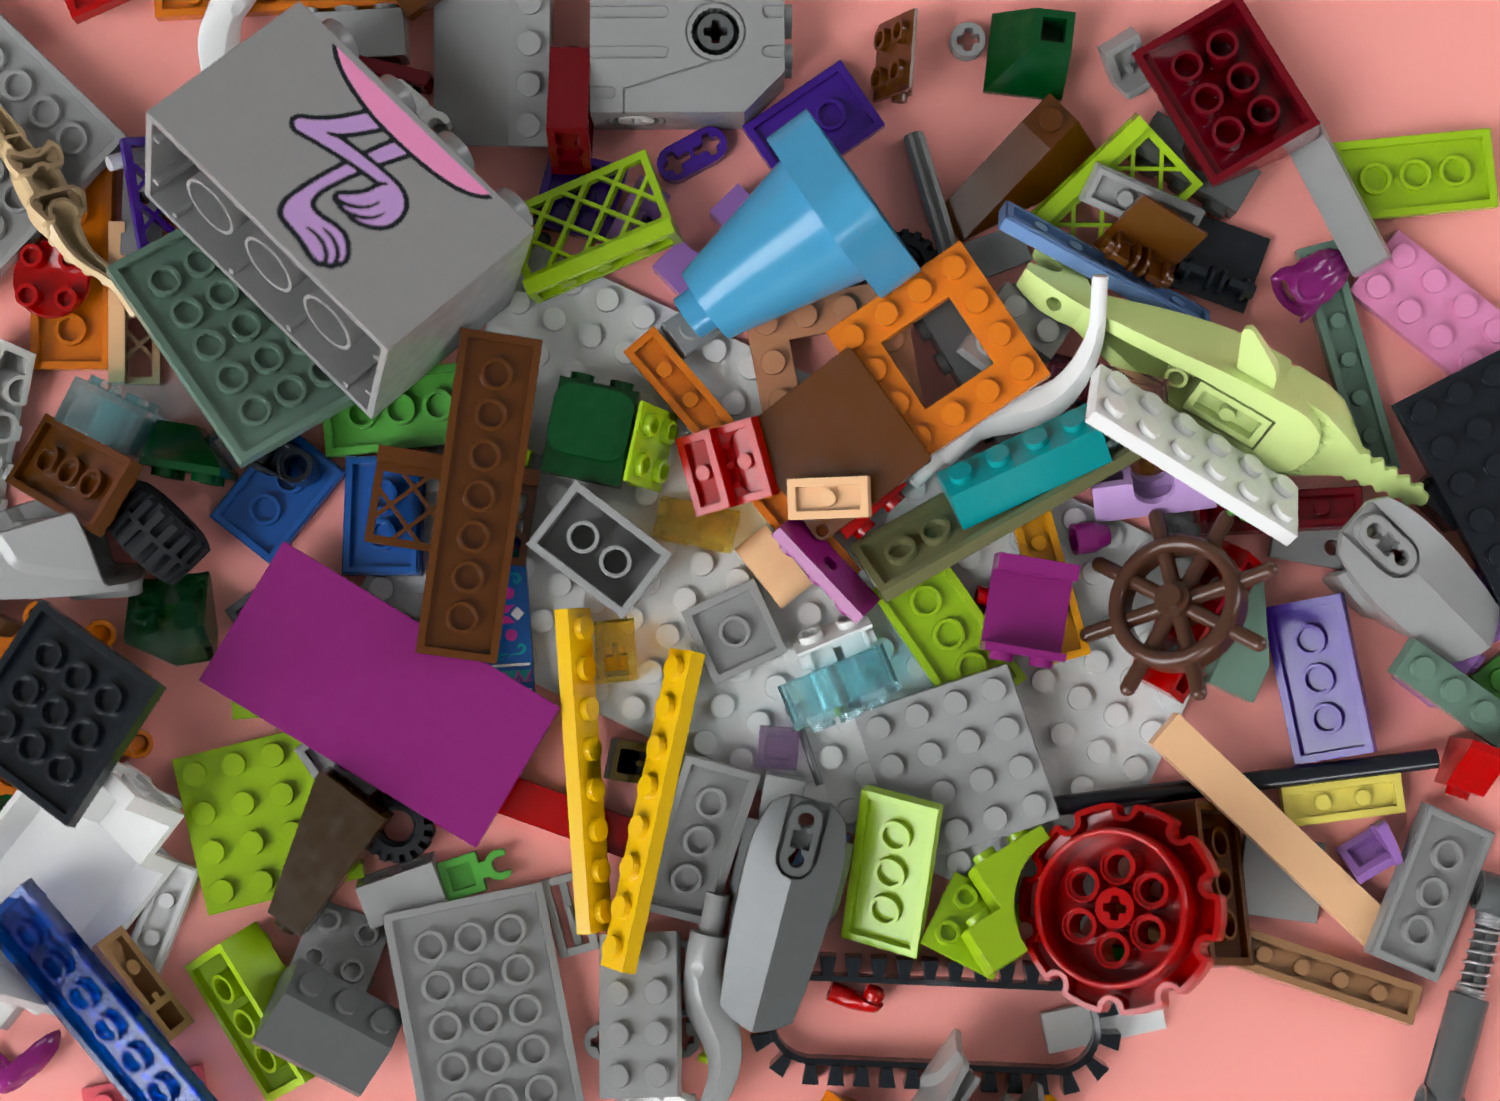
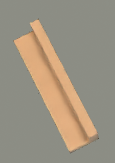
M108 221L109 264L125 257V255L120 253L121 233H125V221ZM108 287V382L112 385H161L160 350L153 340L152 353L144 346L151 339L149 334L139 341L128 331V321L132 317L128 314L120 299ZM128 337L136 344L129 352ZM140 349L152 359V376H128V360Z

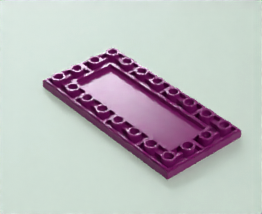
M283 541L199 681L477 848L561 707L486 662L415 653L419 628L418 621Z

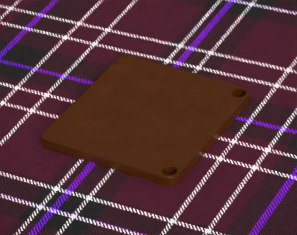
M851 348L841 351L758 416L776 483L786 497L787 479L870 476L872 507L930 463L932 459L929 451L857 353ZM856 518L803 521L817 539L827 540ZM822 524L828 527V534L824 537L818 533V528Z

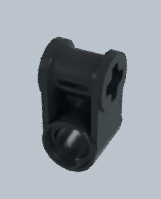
M288 442L247 465L266 475H273L300 487H307L315 483L321 472L320 462L316 456ZM304 457L307 463L306 471L302 476L294 478L291 473V465L297 458Z

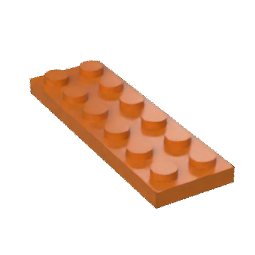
M106 167L84 190L86 193L87 211L82 217L81 227L91 248L108 262V221H116V171L110 172ZM42 234L35 243L48 238ZM91 276V286L86 299L78 309L67 316L48 319L36 316L30 312V352L36 354L34 371H108V286H104L99 279Z

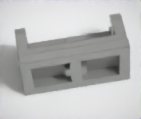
M434 851L418 856L408 862L404 861L367 874L364 878L358 879L355 890L370 929L384 925L382 918L384 914L447 902Z

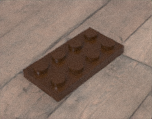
M45 413L5 482L59 514L74 512L83 528L102 538L108 526L114 521L116 513L128 492L136 484L137 477L144 466Z

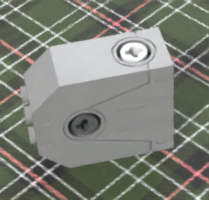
M590 0V115L595 130H627V128L629 130H699L707 126L715 127L719 130L742 129L743 125L758 116L784 90V78H792V44H785V39H792V4H784V0ZM714 40H719L720 43H716V44H715V43H713V41H714Z

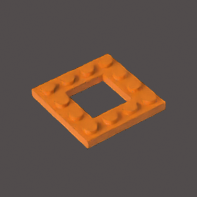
M960 240L921 266L922 271L886 297L881 299L877 296L825 332L839 353L846 348H851L857 353L931 456L1051 377L1050 372ZM951 299L994 364L925 409L883 344Z

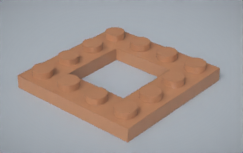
M870 284L848 287L747 331L762 413L798 386L790 341L825 335L826 331L878 296ZM909 326L884 343L883 346L924 406Z

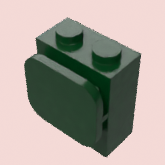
M571 371L570 377L560 375L546 432L547 439L540 470L545 474L621 489L641 399L640 392L633 391L634 384L611 379L608 386L594 383L595 376L582 372Z

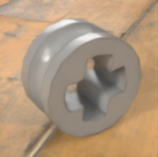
M964 22L957 25L952 31L949 41V48L953 56L960 61L966 62L978 58L985 46V32L979 25L973 22ZM963 33H971V39H977L978 43L973 44L971 51L963 50V44H957V40L962 39Z

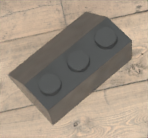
M299 958L282 971L251 1043L359 1097L391 1051L402 1025L400 1010Z

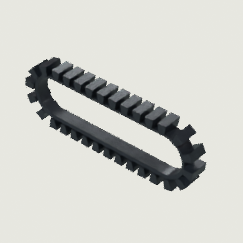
M820 952L822 971H812L809 980L1062 991L1063 980L1060 977L1050 981L1038 980L1040 972L1032 960H1022L1025 980L1013 979L1016 966L1013 961L998 971L999 979L994 978L992 981L973 971L974 978L961 977L964 966L946 957L949 977L936 976L939 963L937 956H921L923 975H910L913 958L895 955L898 974H884L888 960L887 954H870L873 973H859L862 953H845L847 972H833L837 957L836 952ZM1113 1002L1108 1012L1097 1013L1089 1010L1092 1019L1091 1038L1079 1056L1068 1062L1040 1064L968 1060L969 1068L974 1072H981L980 1091L998 1093L995 1072L1007 1073L1004 1088L1007 1093L1024 1094L1021 1074H1032L1030 1085L1034 1081L1041 1084L1044 1095H1049L1046 1075H1060V1088L1064 1095L1080 1092L1072 1072L1084 1065L1088 1067L1096 1080L1099 1081L1109 1070L1107 1064L1094 1055L1099 1043L1119 1051L1121 1039L1119 1030L1117 1028L1101 1029L1100 1018L1119 1015L1115 1003ZM777 1029L750 1034L756 1052L772 1042L775 1043L780 1052L770 1061L769 1068L782 1078L791 1059L805 1064L802 1084L819 1085L817 1065H830L827 1077V1085L844 1086L842 1066H855L852 1079L854 1087H870L867 1067H881L878 1077V1088H895L892 1068L906 1069L903 1079L904 1089H919L918 1069H926L932 1060L923 1058L806 1054L786 1044Z

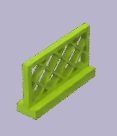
M1135 112L1031 213L1056 227H1070V234L1074 237L1075 227H1099V238L1104 233V227H1110L1114 223L1104 222V211L1099 209V222L1076 221V205L1081 202L1078 197L1096 161L1118 171H1129V176L1133 178L1135 177V171H1158L1157 188L1163 190V171H1181L1191 183L1179 194L1172 195L1185 201L1203 183L1141 116ZM1149 137L1159 148L1158 166L1135 165L1136 149ZM1164 154L1175 166H1164ZM1130 155V165H1120ZM1071 211V221H1061ZM1089 278L1088 281L1091 286L1092 280Z
M645 149L524 201L530 213L537 216L538 220L534 226L532 240L521 270L524 278L522 282L527 295L540 304L684 242L673 220L651 160ZM642 163L646 176L640 189L638 190L623 184L622 180L627 169ZM616 174L614 180L609 178ZM599 181L611 185L603 206L585 199L590 186ZM649 186H651L654 196L647 193ZM618 189L636 195L628 216L610 209ZM579 191L578 196L572 193ZM563 197L575 201L566 222L549 215L554 202ZM644 199L658 204L662 215L661 218L649 223L635 219ZM582 204L600 211L591 232L574 225ZM543 206L542 211L536 210L537 208ZM607 214L625 221L619 236L612 239L599 235ZM546 220L563 227L555 248L537 241ZM632 225L638 226L637 228L630 230ZM571 230L588 237L583 251L575 255L562 251ZM596 240L599 241V242H602V243H600V244L594 246ZM537 246L551 252L552 254L547 266L532 273L528 260L534 247ZM559 256L565 258V259H563V260L557 262L558 259H559Z

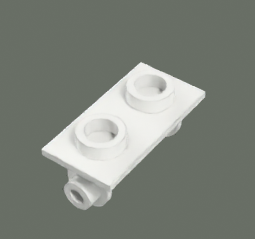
M841 614L832 623L822 627L812 626L802 630L797 637L790 639L802 670L811 669L813 672L838 661L833 648L840 646L845 658L872 648L871 644L877 642V638L867 614L856 624L848 616Z

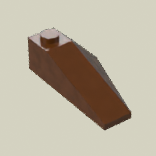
M1050 93L945 202L954 235L961 242L997 225L999 210L1005 201H1010L1023 209H1029L1039 204L1096 151L1095 146L1079 121Z

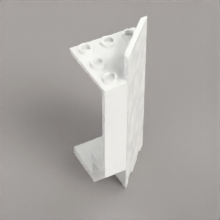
M127 761L117 763L75 828L62 824L18 789L0 811V1029L8 1030L24 1009L35 1015L46 1013L59 1017L98 967L92 947L121 925L127 930L178 865L176 860L162 847V844L184 818V815L179 811L182 808L181 799L174 794L158 790L151 783L152 779Z

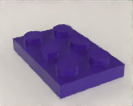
M839 60L742 126V130L771 171L780 160L766 138L805 109L810 112L842 156L884 129L885 123L845 65Z

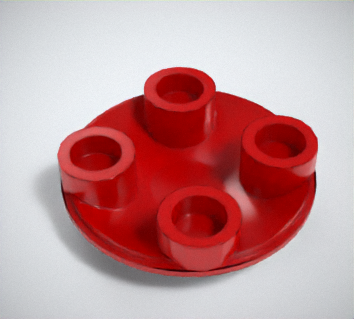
M48 239L35 244L25 245L20 250L19 259L13 273V287L17 303L32 314L48 319L67 316L81 306L89 293L91 276L85 275L74 264L65 262L63 255L56 247L49 244Z

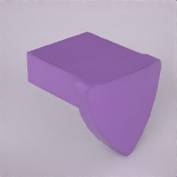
M1382 819L1372 823L1369 829L1336 847L1339 858L1359 885L1389 867L1397 866L1404 862L1390 827Z

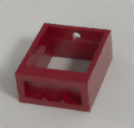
M572 45L550 47L546 133L552 174L586 175L592 172L594 125L590 115V47Z

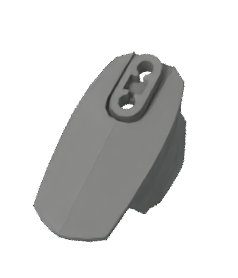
M1388 496L1366 500L1338 534L1336 553L1345 569L1327 573L1322 578V582L1335 594L1344 592L1346 604L1362 617L1377 620L1382 625L1408 638L1418 640L1449 663L1467 660L1490 649L1498 626L1500 607L1462 556L1441 533L1404 502L1396 501ZM1373 523L1374 531L1372 535L1368 536L1367 528ZM1392 548L1401 551V558L1397 563L1394 560L1395 555L1389 552Z
M957 1028L952 1030L922 1073L919 1089L911 1101H968L981 1081L972 1072L973 1070L969 1068V1062L963 1054L961 1031ZM1034 1081L1018 1100L1005 1092L1000 1101H1045L1043 1087Z

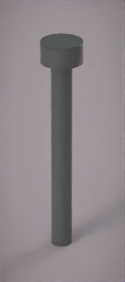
M799 702L785 707L787 715H792L815 785H822L824 783L799 714L802 711L801 704Z

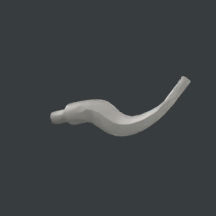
M706 891L699 928L690 930L683 974V1000L686 1014L703 1044L708 1062L706 1085L700 1101H728L738 1080L742 1062V1038L739 1024L720 1005L722 975L728 944V936L723 934L730 895L714 891Z

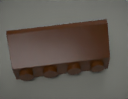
M1193 800L1153 806V808L1164 811L1181 821L1182 826L1179 834L1182 839L1189 835L1198 836L1211 852L1219 868L1220 876L1213 880L1212 890L1216 894H1224L1226 896L1227 923L1224 939L1220 942L1212 941L1208 945V953L1215 961L1212 968L1254 966L1239 829L1208 801ZM1161 883V892H1162V896H1163V894H1164V888H1163V885H1162V883Z

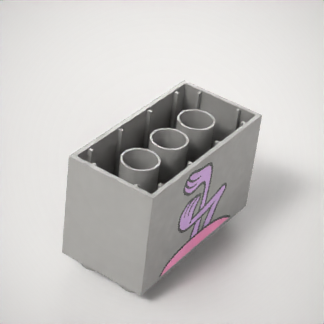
M298 1L146 111L145 195L349 398L373 419L459 347L461 327L480 330L510 305L534 233L532 228L533 219L528 207L515 192L505 187L494 191L474 171L473 157L460 138L446 130L441 131L437 135L416 115L417 107L414 98L399 79L390 74H385L378 78L359 59V50L354 38L339 21L327 18L321 22Z

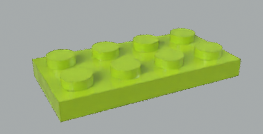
M1491 128L1333 143L1373 221L1491 210L1499 207Z
M951 567L885 603L876 588L872 589L881 599L877 603L933 686L1006 663L1005 661L988 659L989 651L979 649L984 614ZM1014 658L1013 662H1008L1016 686L1028 679Z
M868 784L861 789L841 932L842 938L917 959L921 954L923 944L920 942L925 932L944 804Z

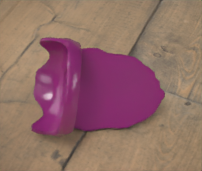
M1319 249L1311 255L1299 259L1292 266L1280 268L1270 277L1277 300L1290 313L1302 317L1299 323H1302L1315 315L1319 307L1330 301L1334 294L1345 285L1349 270L1338 249ZM1283 280H1285L1288 283L1289 291L1294 296L1297 303L1292 301L1285 293L1283 289Z
M60 1029L43 1036L12 1063L0 1052L1 1094L17 1090L43 1070L58 1050L61 1040Z

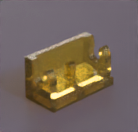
M662 495L652 538L732 555L741 511L724 509L696 517L691 501Z

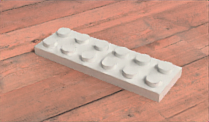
M1100 364L1093 371L1089 386L1086 423L1285 546H1288L1298 537V486L1289 477L1277 474L1264 466L1254 455L1245 454L1232 446L1222 435L1213 434L1197 424L1190 415L1180 413L1168 406L1155 393L1146 392L1131 383L1121 372L1112 371L1103 364Z

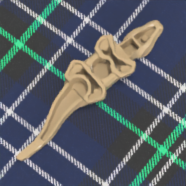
M0 106V158L9 170L14 190L26 209L31 223L41 234L48 238L49 244L56 247L63 255L65 262L74 264L85 275L94 276L104 286H108L120 299L128 314L135 318L136 315L106 273V266L110 264L91 248L81 227V220L87 211L86 193L78 186L67 184L61 172L64 164V155L61 147L48 139L42 147L35 149L27 140L23 128Z

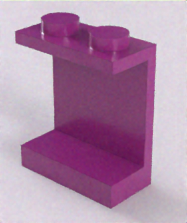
M1005 552L994 554L979 646L980 650L989 651L988 659L1013 662L1014 655L1028 657L1029 666L1053 669L1054 662H1065L1066 654H1062L1061 651L1072 583L1078 582L1081 565Z

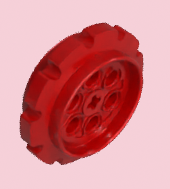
M1113 802L1084 808L1074 814L1075 825L1072 829L1067 826L1056 825L1047 833L1050 839L1036 849L1031 856L1032 861L1037 865V873L1033 877L1026 876L1022 879L1019 896V919L1021 922L1030 923L1033 928L1031 937L1025 940L1026 948L1044 979L1055 980L1060 977L1063 980L1062 995L1080 1007L1097 1013L1108 1012L1114 1002L1122 1016L1147 1014L1164 1009L1170 1004L1168 996L1172 989L1179 995L1189 994L1202 982L1215 962L1214 958L1208 953L1209 943L1212 941L1220 942L1224 939L1227 923V899L1224 894H1216L1212 890L1213 880L1220 876L1219 868L1203 841L1198 836L1190 835L1182 839L1179 834L1182 826L1181 821L1164 811L1136 804L1133 806L1131 813L1126 815L1124 806ZM1126 856L1130 861L1131 868L1129 874L1123 878L1118 872V864L1121 858ZM1088 874L1095 881V888L1090 895H1087L1083 889V881ZM1156 880H1159L1164 888V894L1158 902L1152 898L1150 892L1151 886ZM1117 904L1126 905V913L1117 912ZM1085 915L1092 922V930L1088 936H1084L1080 929V922ZM1153 922H1156L1161 929V937L1155 944L1148 937V928ZM1118 939L1125 947L1124 956L1120 961L1114 957L1112 952L1113 944Z

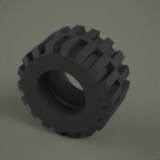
M138 479L118 509L114 521L107 528L120 546L142 567L161 581L176 585L211 551L208 540L203 532L172 500L153 485Z

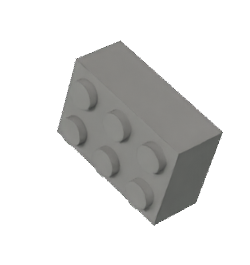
M576 480L526 544L622 619L628 617L674 556Z

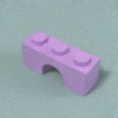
M1129 465L1091 487L1096 522L1145 517L1153 509H1160L1164 514L1217 508L1216 502L1164 470L1156 475L1142 476L1134 473Z

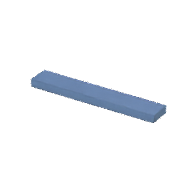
M1005 201L999 210V230L1091 280L1094 274L1108 275V289L1126 299L1211 321L1208 309L1170 288H1154L1152 283L1144 279V274L1137 278L1133 275V270L1130 272L1125 271L1119 263L1112 259H1105L1102 251L1010 201Z

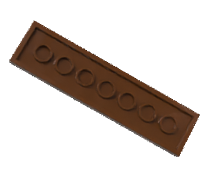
M461 327L415 653L497 664L542 339Z

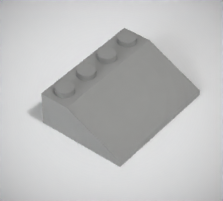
M442 0L434 6V109L445 113L453 126L451 130H448L442 124L434 125V132L437 135L441 131H449L460 138L466 146L548 148L546 115L550 47H554V0Z

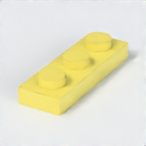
M1401 773L1278 788L1281 811L1297 826L1406 813Z

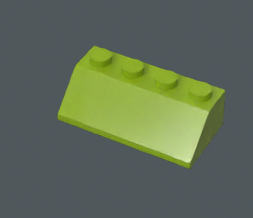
M257 921L184 966L266 1101H273L315 1077V1075L251 1043L282 971L288 968L281 962L272 947L269 935L261 929Z

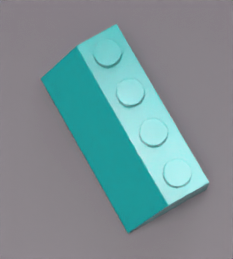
M1086 403L936 473V479L963 530L1112 462L1103 433L1085 422Z

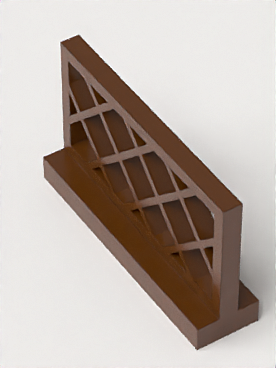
M379 444L364 542L426 552L430 551V543L420 542L411 528L429 515L433 518L435 516L436 505L431 508L418 488L431 479L440 480L443 454ZM524 469L521 494H527L528 498L525 512L517 518V522L524 518L522 534L516 527L515 534L521 542L518 557H512L511 565L525 567L528 551L526 544L530 539L541 470ZM384 471L401 474L411 488L390 501L381 488ZM408 475L422 477L423 479L414 485ZM412 492H415L428 511L410 524H407L394 505ZM381 495L383 499L386 501L387 505L378 510L379 499ZM391 508L404 528L392 537L374 535L376 518ZM408 531L414 541L398 538Z

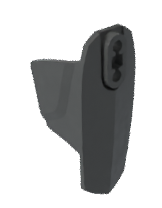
M790 793L770 801L759 820L749 817L746 820L735 853L727 890L728 895H730L728 944L720 1005L736 1023L751 1033L772 1031L793 1023L814 969L826 929L836 918L851 865L854 844L846 842L845 819L831 803ZM802 813H810L814 817V822L811 825H802L798 818ZM796 849H800L804 857V861L799 865H794L788 860L789 855L794 853Z

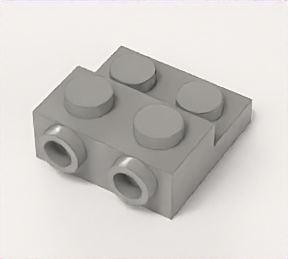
M1007 281L995 292L1045 365L1052 360L1071 328L1038 310L1016 286L1017 282L1010 284ZM970 329L956 350V353L983 371L994 363Z

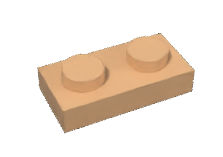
M870 476L787 479L788 520L872 517Z

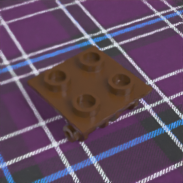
M913 8L878 25L873 42L874 49L877 51L876 66L871 75V88L874 90L873 103H878L892 97V103L905 104L907 103V97L912 95L918 8Z
M1143 193L1093 243V246L1104 253L1105 259H1112L1119 263L1127 272L1133 270V275L1137 278L1144 274V279L1152 283L1154 288L1160 289L1162 287L1168 289L1174 281V275L1170 274V271L1208 236V232Z

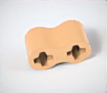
M764 525L734 550L782 609L813 584L795 560L783 553L779 543L772 536L773 532L767 525Z

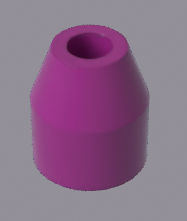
M1087 521L1073 523L1069 526V543L1074 555L1096 553L1111 544V531L1106 524Z

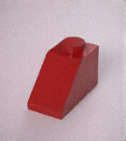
M1449 736L1434 782L1446 786L1445 794L1468 801L1470 795L1484 797L1500 775V749L1474 739Z

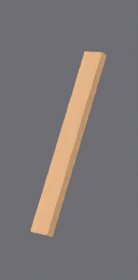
M1173 712L1148 741V744L1365 947L1381 905L1179 713Z

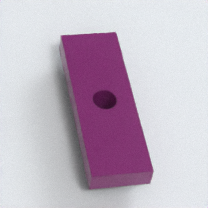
M787 520L772 534L773 538L779 543L783 553L792 557L807 573L809 580L814 585L820 587L835 603L837 610L841 614L848 616L853 623L856 624L881 600L826 540H819L813 535L803 520Z

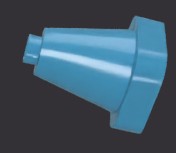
M807 109L766 138L780 161L682 272L683 279L689 288L674 298L673 301L684 319L700 338H704L718 327L730 339L864 280L883 299L922 271L871 195Z

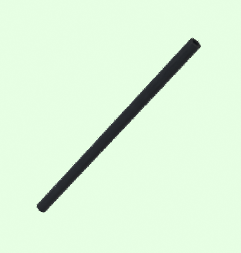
M1434 748L1242 772V774L1261 791L1437 769L1440 766V759L1437 749ZM1188 780L1054 796L1060 815L1075 814L1084 808L1103 803H1119L1125 808L1133 807L1136 804L1149 805L1205 798Z

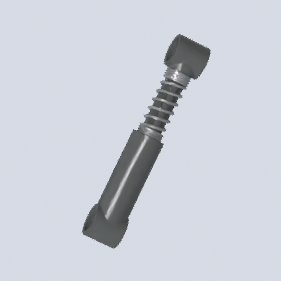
M1481 870L1473 890L1470 906L1476 910L1473 920L1476 926L1471 928V931L1474 932L1473 937L1467 939L1471 944L1470 948L1465 950L1468 953L1467 959L1462 960L1465 964L1464 970L1459 971L1462 974L1461 981L1456 982L1455 990H1449L1425 1080L1416 1091L1413 1101H1465L1464 1094L1490 1003L1485 1000L1487 992L1484 989L1490 987L1486 981L1488 977L1492 976L1489 970L1490 967L1495 966L1492 960L1493 956L1498 955L1497 951H1495L1496 945H1500L1498 940L1500 935L1499 874Z

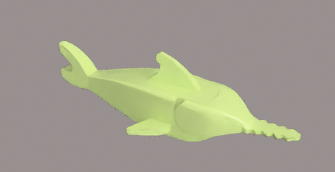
M1034 249L1031 256L1037 265L1029 262L1019 277L1016 286L1038 310L1057 322L1072 327L1084 338L1089 326L1091 286L1087 277ZM1107 295L1106 330L1100 355L1116 371L1124 374L1131 383L1146 392L1155 393L1168 406L1180 413L1190 415L1197 424L1213 434L1222 435L1232 446L1245 454L1254 455L1264 466L1277 474L1289 476H1342L1345 480H1358L1360 486L1372 485L1375 492L1386 491L1390 498H1401L1406 505L1415 504L1423 506L1427 503L1429 494L1424 490L1423 483H1412L1410 475H1399L1396 466H1385L1383 457L1373 458L1371 451L1363 447L1345 399L1326 381L1301 366H1293L1291 359L1270 348L1255 326L1246 325L1242 333L1235 329H1230L1198 317Z

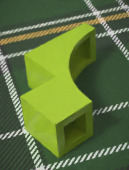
M1042 825L1031 831L1027 828L1012 833L1006 838L1009 845L997 852L993 846L984 850L973 858L976 865L967 873L992 914H989L987 909H984L965 921L969 928L960 937L986 978L1017 960L1028 951L1018 931L1014 911V897L1018 878L1025 863L1036 849L1050 839Z

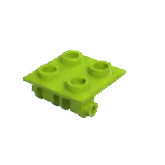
M641 400L623 481L628 482V486L644 487L661 493L663 483L666 482L669 475L670 466L668 459L671 445L675 442L678 434V416Z
M956 871L954 872L920 943L985 976L960 937L969 928L965 922L984 909H987L989 914H992L971 879ZM1014 902L1017 927H1019L1021 923L1019 919V904ZM997 972L989 976L988 979L993 981Z

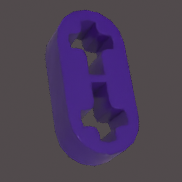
M707 126L667 146L660 152L657 158L659 175L670 184H679L715 166L724 159L727 153L726 137L721 130ZM708 137L711 141L718 139L720 142L716 146L717 153L715 155L704 151L695 156L694 152L703 147V138ZM688 155L691 158L681 164L682 172L676 174L673 169L669 171L664 169L668 166L667 158L670 156H674L676 160H680Z

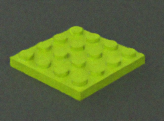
M285 732L172 759L208 916L270 901L273 898L314 783V778L294 750L302 743ZM363 858L345 882L366 877Z

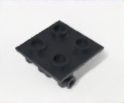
M1204 215L1198 227L1208 232V236L1176 265L1173 273L1174 281L1170 287L1244 313L1249 299L1251 300L1257 288L1255 281L1271 239Z

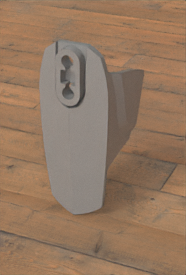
M37 500L28 501L0 511V600L54 597L90 600L130 597L143 592V582L147 576L146 569L137 563L115 562L112 558L106 531L101 538L82 527L74 512L59 514Z

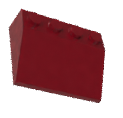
M1221 0L1132 53L1133 59L1213 188L1280 160L1317 139L1319 136L1321 123L1243 0Z

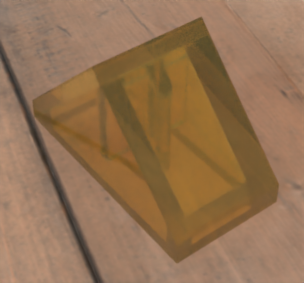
M634 617L595 621L597 684L640 680Z

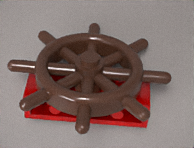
M1153 509L1150 511L1148 519L1154 541L1137 550L1123 566L1104 557H1096L1092 561L1094 571L1114 580L1109 596V619L1082 628L1080 638L1082 641L1089 643L1114 634L1125 651L1134 657L1133 664L1120 684V692L1123 695H1133L1142 682L1181 704L1184 703L1189 693L1194 700L1202 701L1207 696V688L1202 670L1205 666L1221 657L1235 641L1256 652L1266 649L1267 640L1265 637L1243 627L1247 616L1248 591L1251 586L1276 577L1278 567L1272 562L1262 564L1250 551L1224 540L1235 521V516H1230L1226 512L1227 510L1219 514L1206 538L1187 534L1169 536L1163 511ZM1193 557L1183 578L1180 579L1175 558ZM1159 565L1164 581L1161 586L1145 578ZM1219 576V580L1209 583L1214 577ZM1136 592L1154 600V603L1132 610ZM1155 620L1153 629L1143 644L1137 636L1134 627ZM1179 645L1178 650L1170 651L1174 646Z

